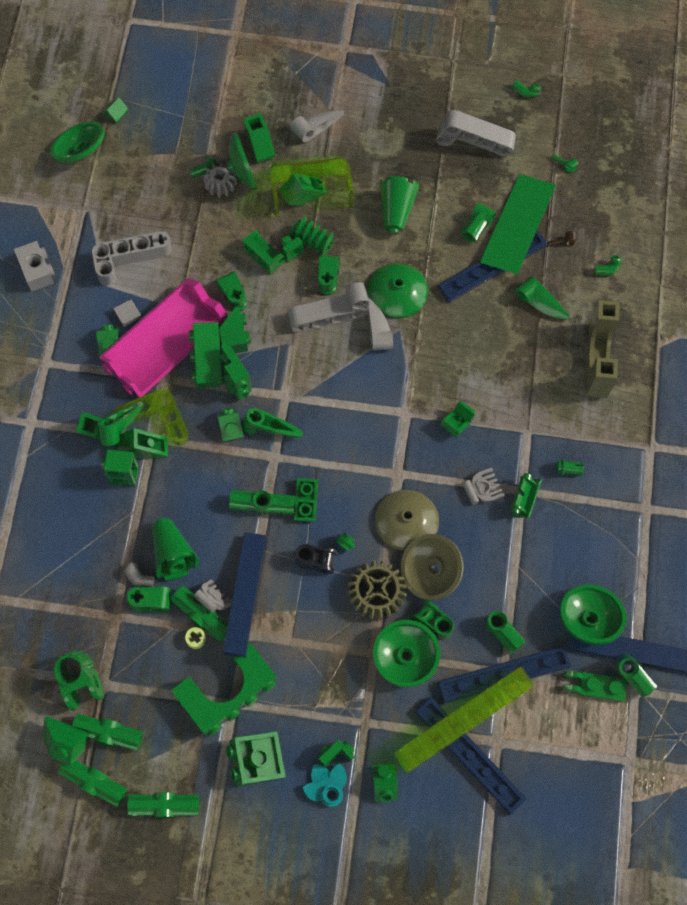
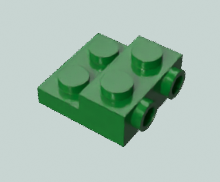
M227 342L221 346L222 354L220 355L223 362L221 365L225 371L223 376L226 381L225 387L230 395L234 394L237 399L242 400L252 392L250 375Z
M277 732L235 737L229 741V745L226 747V754L228 759H232L233 768L230 769V777L232 782H236L237 787L255 785L286 777Z

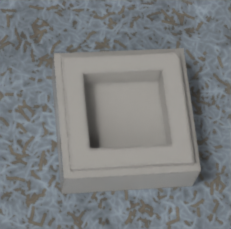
M132 299L113 308L123 327L142 318Z

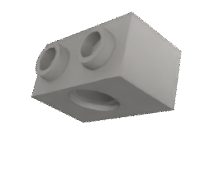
M35 241L14 249L31 292L54 284L51 276L55 275L51 263L46 264L45 262L48 256L44 247L40 248L38 242Z

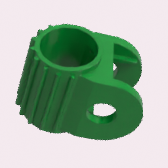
M75 650L61 655L60 659L55 660L56 664L53 666V674L55 680L59 682V690L63 700L71 711L79 708L81 701L76 690L84 686L88 687L92 698L96 700L104 698L101 680L98 672L94 669L95 663H93L92 657L88 656V653H83L82 650L78 652ZM69 658L76 659L80 664L81 673L78 679L72 677L67 671Z

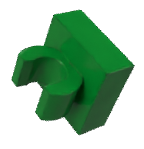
M286 235L281 239L283 242L281 244L282 253L287 263L303 253V242L299 237L292 240Z

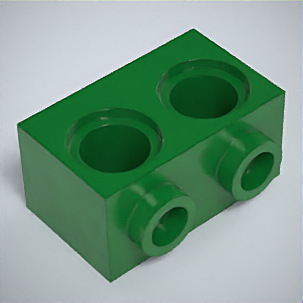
M107 449L106 457L103 456L101 468L104 469L109 483L135 487L139 466L134 453Z

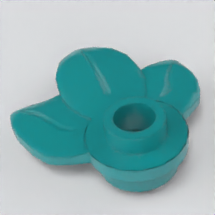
M339 763L330 772L324 766L314 764L311 772L312 783L303 786L306 796L312 801H322L328 807L338 806L343 799L342 789L347 782L344 767ZM330 791L336 793V798L333 800L327 797Z

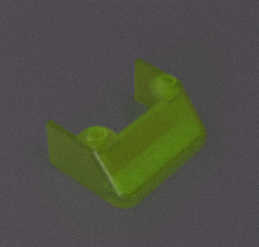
M333 154L279 160L270 164L269 177L275 216H279L276 184L286 183L292 174L313 177H344L349 208H353L354 191L348 161L342 155Z

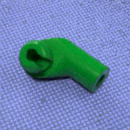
M518 80L511 86L522 97H536L541 90L540 85L537 83L532 84L531 87H525Z
M208 157L204 164L191 168L192 177L196 178L206 174L207 169H212L213 164L217 167L216 159Z
M614 255L606 266L595 265L594 275H614L621 267V258Z

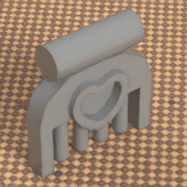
M492 467L475 474L472 484L470 480L462 483L472 505L480 501L484 503L493 502L505 496L504 492L500 493L502 489L490 492V490L500 486L498 483L491 486V483L497 481L496 478L489 481L486 480L495 476L494 473L489 474L493 472Z
M211 579L201 586L200 590L194 594V597L213 613L216 609L225 610L230 607L233 599L229 600V597L221 599L225 596V593H220L221 589L215 590L217 586H211L214 583Z

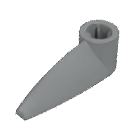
M344 111L322 112L305 119L299 116L291 123L290 130L303 142H308L344 115Z
M369 299L368 325L371 350H392L393 334L390 331L388 322L378 306Z

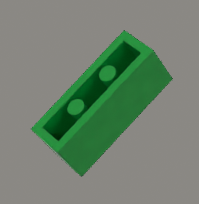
M218 322L193 323L192 330H189V342H193V350H190V362H194V370H191V382H195L196 389L220 388L222 375Z

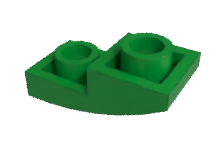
M297 478L294 520L316 522L318 479Z

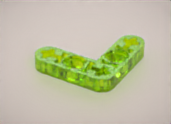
M166 389L157 390L120 405L115 410L117 412L138 402L147 403L150 405L148 411H140L133 423L159 413L173 444L181 446L186 444L189 439L188 430L173 396ZM161 396L167 398V408H165L163 402L160 401ZM175 413L177 418L173 422H168L165 419L166 415ZM178 426L179 432L182 434L183 438L181 439L175 437L174 427Z

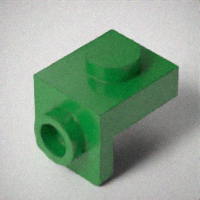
M113 324L102 325L101 329L96 331L99 356L119 340V328H113Z
M459 401L454 410L442 420L440 426L457 438L470 425L476 412L463 401Z
M233 408L222 409L221 413L217 414L223 441L244 437L238 410H233Z
M338 739L332 746L327 744L319 752L321 755L319 762L324 767H327L341 752L351 762L355 758L352 754L355 750L347 741L342 743Z
M395 764L372 765L375 802L398 800Z

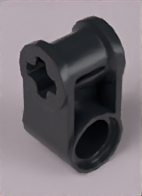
M302 544L295 551V563L300 568L315 570L324 574H333L334 558L338 552L328 547ZM306 552L311 558L302 560L299 555Z

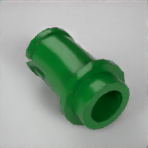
M565 459L558 460L556 463V473H560L562 476L564 474L582 476L584 463L565 461Z

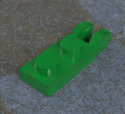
M564 671V677L580 680V687L566 684L563 685V691L576 693L579 696L625 702L626 679L586 672Z

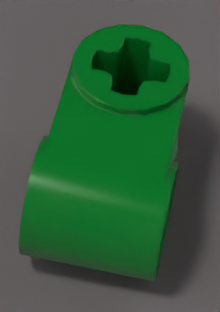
M319 256V291L323 295H332L337 289L340 257Z
M232 271L216 279L218 288L230 308L233 310L239 306L240 312L247 307L246 294L236 272Z
M165 586L134 587L128 592L127 600L130 608L135 612L166 613L170 611L171 589ZM137 596H141L139 603H135Z
M426 599L423 602L422 608L412 615L413 620L427 626L437 639H449L453 633V620L434 603ZM440 624H446L449 627V630L447 632H441L439 631L437 626Z

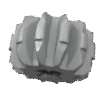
M222 163L219 167L213 164L212 169H207L206 175L203 177L205 189L210 191L212 196L217 193L219 198L221 194H225L228 197L229 192H234V186L237 184L235 172L231 173L229 167H223Z

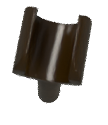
M567 231L565 238L548 241V245L565 244L566 246H573L575 244L576 232Z

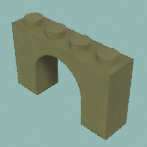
M599 300L589 321L586 396L607 398L617 380L618 359L610 358V349L613 333L619 322L620 302Z

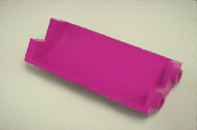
M188 277L99 356L104 363L102 367L109 375L113 374L123 384V389L130 396L134 394L141 398L190 353V350H193V342H189V330H192L193 323L218 322L219 327L227 319L228 315L220 302L207 295L200 282Z

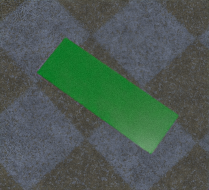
M519 174L480 263L514 274L519 273L556 184Z

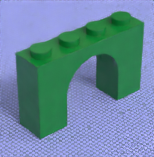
M250 642L248 643L246 658L230 656L244 675L242 690L234 699L222 703L209 700L203 695L190 676L171 690L205 737L209 734L211 736L215 735L222 729L221 725L225 721L229 720L231 722L240 715L239 710L244 706H252L258 700L257 696L263 691L268 693L276 686L277 676Z

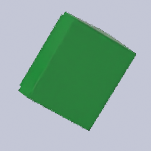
M118 97L113 99L101 114L118 123L127 113L128 108Z

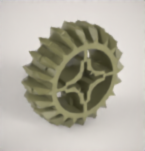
M373 560L371 567L364 563V571L357 567L356 573L358 575L351 574L353 581L348 582V587L351 590L347 594L348 596H354L350 599V604L358 603L354 610L359 611L362 608L361 615L363 617L369 612L370 619L374 618V614H378V619L382 620L383 613L389 618L391 617L390 609L397 613L399 609L396 605L403 606L404 602L401 599L406 598V593L403 591L407 588V585L400 584L404 581V576L396 577L399 574V570L395 569L392 572V564L385 568L384 561L380 562V566H376V562ZM371 575H382L384 577L376 580ZM362 581L366 583V587L369 590L364 598L359 593V586ZM390 582H392L395 589V595L392 600L388 597L389 594L385 590ZM373 587H380L381 592L379 594L378 592L377 594L374 593ZM378 600L384 605L375 606L369 603Z

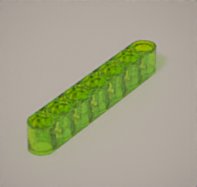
M522 667L517 668L394 753V756L406 774L526 693L535 686Z

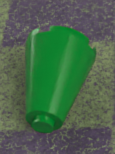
M388 176L385 181L383 179L380 180L383 225L389 234L397 235L404 230L419 191L418 182L413 180L412 184L408 182V178L400 176Z
M158 519L152 526L157 577L160 578L162 576L168 581L183 578L189 574L188 570L192 567L194 570L198 567L199 559L171 519Z

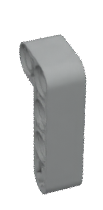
M451 110L439 122L436 142L441 146H450L458 139L502 156H510L514 151L516 134L511 130L463 112Z
M163 231L98 243L92 249L98 280L102 285L110 286L116 281L115 266L166 257L171 253L172 245L169 235Z
M358 282L347 287L346 295L298 305L290 308L287 314L292 331L303 332L362 318L368 314L370 302L364 283Z

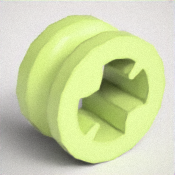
M193 627L187 631L185 640L190 648L199 649L205 645L206 636L202 629ZM192 634L202 635V637H199V643L195 641L190 642Z

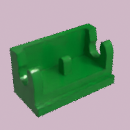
M255 230L242 239L243 250L271 275L286 262V258L282 253H278L261 237L260 232Z

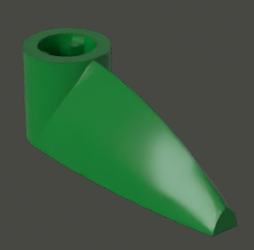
M528 277L515 289V293L521 301L528 302L549 316L563 320L569 319L570 315L536 278Z
M135 403L100 420L97 426L101 444L111 446L119 443V436L134 422L144 407V403Z
M257 408L249 409L242 421V429L248 434H255L260 430L265 433L285 437L302 438L303 431L292 424Z

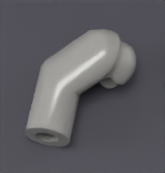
M134 562L127 564L125 575L133 585L153 587L154 576L142 575L137 568L138 565Z

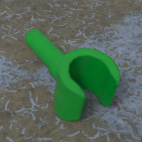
M555 154L552 155L551 158L561 163L567 173L577 169L576 165H578V162L575 158L566 161Z

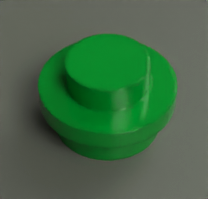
M345 532L343 535L338 533L336 543L348 551L352 547H356L353 544L355 539Z

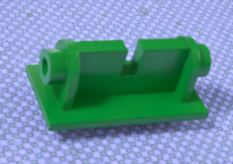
M524 473L520 477L517 488L520 493L515 494L513 503L510 506L513 518H530L542 479H531L532 475Z

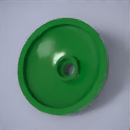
M87 121L70 127L53 142L50 149L51 156L60 163H74L90 157L104 139L105 130L103 126L95 121Z
M235 132L231 136L228 147L230 161H227L229 170L231 173L235 172L241 183L252 190L258 189L238 134Z
M392 263L379 268L372 275L368 284L369 299L378 306L384 316L389 318L403 319L415 315L423 308L428 296V286L424 276L416 268L403 263Z
M585 584L574 587L566 593L560 605V617L564 627L573 637L591 645L611 643L625 629L627 616L622 602L614 593L601 586Z
M399 620L387 625L377 636L373 648L374 664L380 675L393 685L407 688L419 686L428 681L436 672L441 656L439 642L434 633L424 624L413 620ZM407 653L409 654L410 658L408 660H404L402 658V654Z

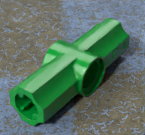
M231 490L229 509L251 511L260 515L268 513L294 515L296 496L270 494L265 490L257 492ZM261 499L268 501V503L265 506H259L257 504V502Z
M186 587L178 588L170 600L185 612L195 625L201 629L204 628L220 643L226 639L228 622L220 617L216 610L213 613L208 610Z
M77 714L72 723V727L87 732L86 738L94 739L95 742L114 747L116 745L138 751L143 740V731L121 726L120 723L109 719L101 718L99 720Z
M77 760L71 766L62 763L58 774L76 783L82 790L95 797L98 796L118 808L126 798L128 789L107 778L106 774L92 766L89 768Z
M156 792L154 795L129 794L128 815L153 816L154 818L199 816L200 796L195 794L175 795V793Z

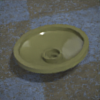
M399 490L389 494L381 501L375 514V528L378 536L388 547L400 552H404L413 540L422 535L437 534L439 527V515L433 502L424 494L414 490ZM410 514L412 518L406 519L404 515Z
M422 535L413 540L403 553L401 575L404 576V583L407 585V588L419 598L425 600L445 598L458 587L462 579L464 568L462 555L458 547L450 539L442 535ZM436 564L440 565L439 571L435 569Z

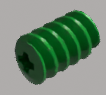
M306 216L302 220H298L290 231V237H299L303 245L308 244L309 249L315 248L316 253L326 256L333 245L334 233L326 236L327 229L325 228L320 232L321 225L319 224L313 228L314 221L311 220L307 224Z

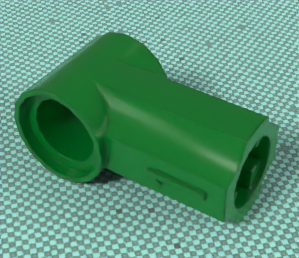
M479 202L475 206L471 218L462 230L461 235L468 242L476 243L484 229L491 225L497 212Z
M494 611L485 620L486 630L492 633L510 654L526 642L509 623L507 616L503 612ZM491 618H498L501 621V627H494L491 623Z
M621 654L617 657L615 667L641 698L651 694L657 685L638 662L629 654ZM632 661V667L629 670H622L624 662Z

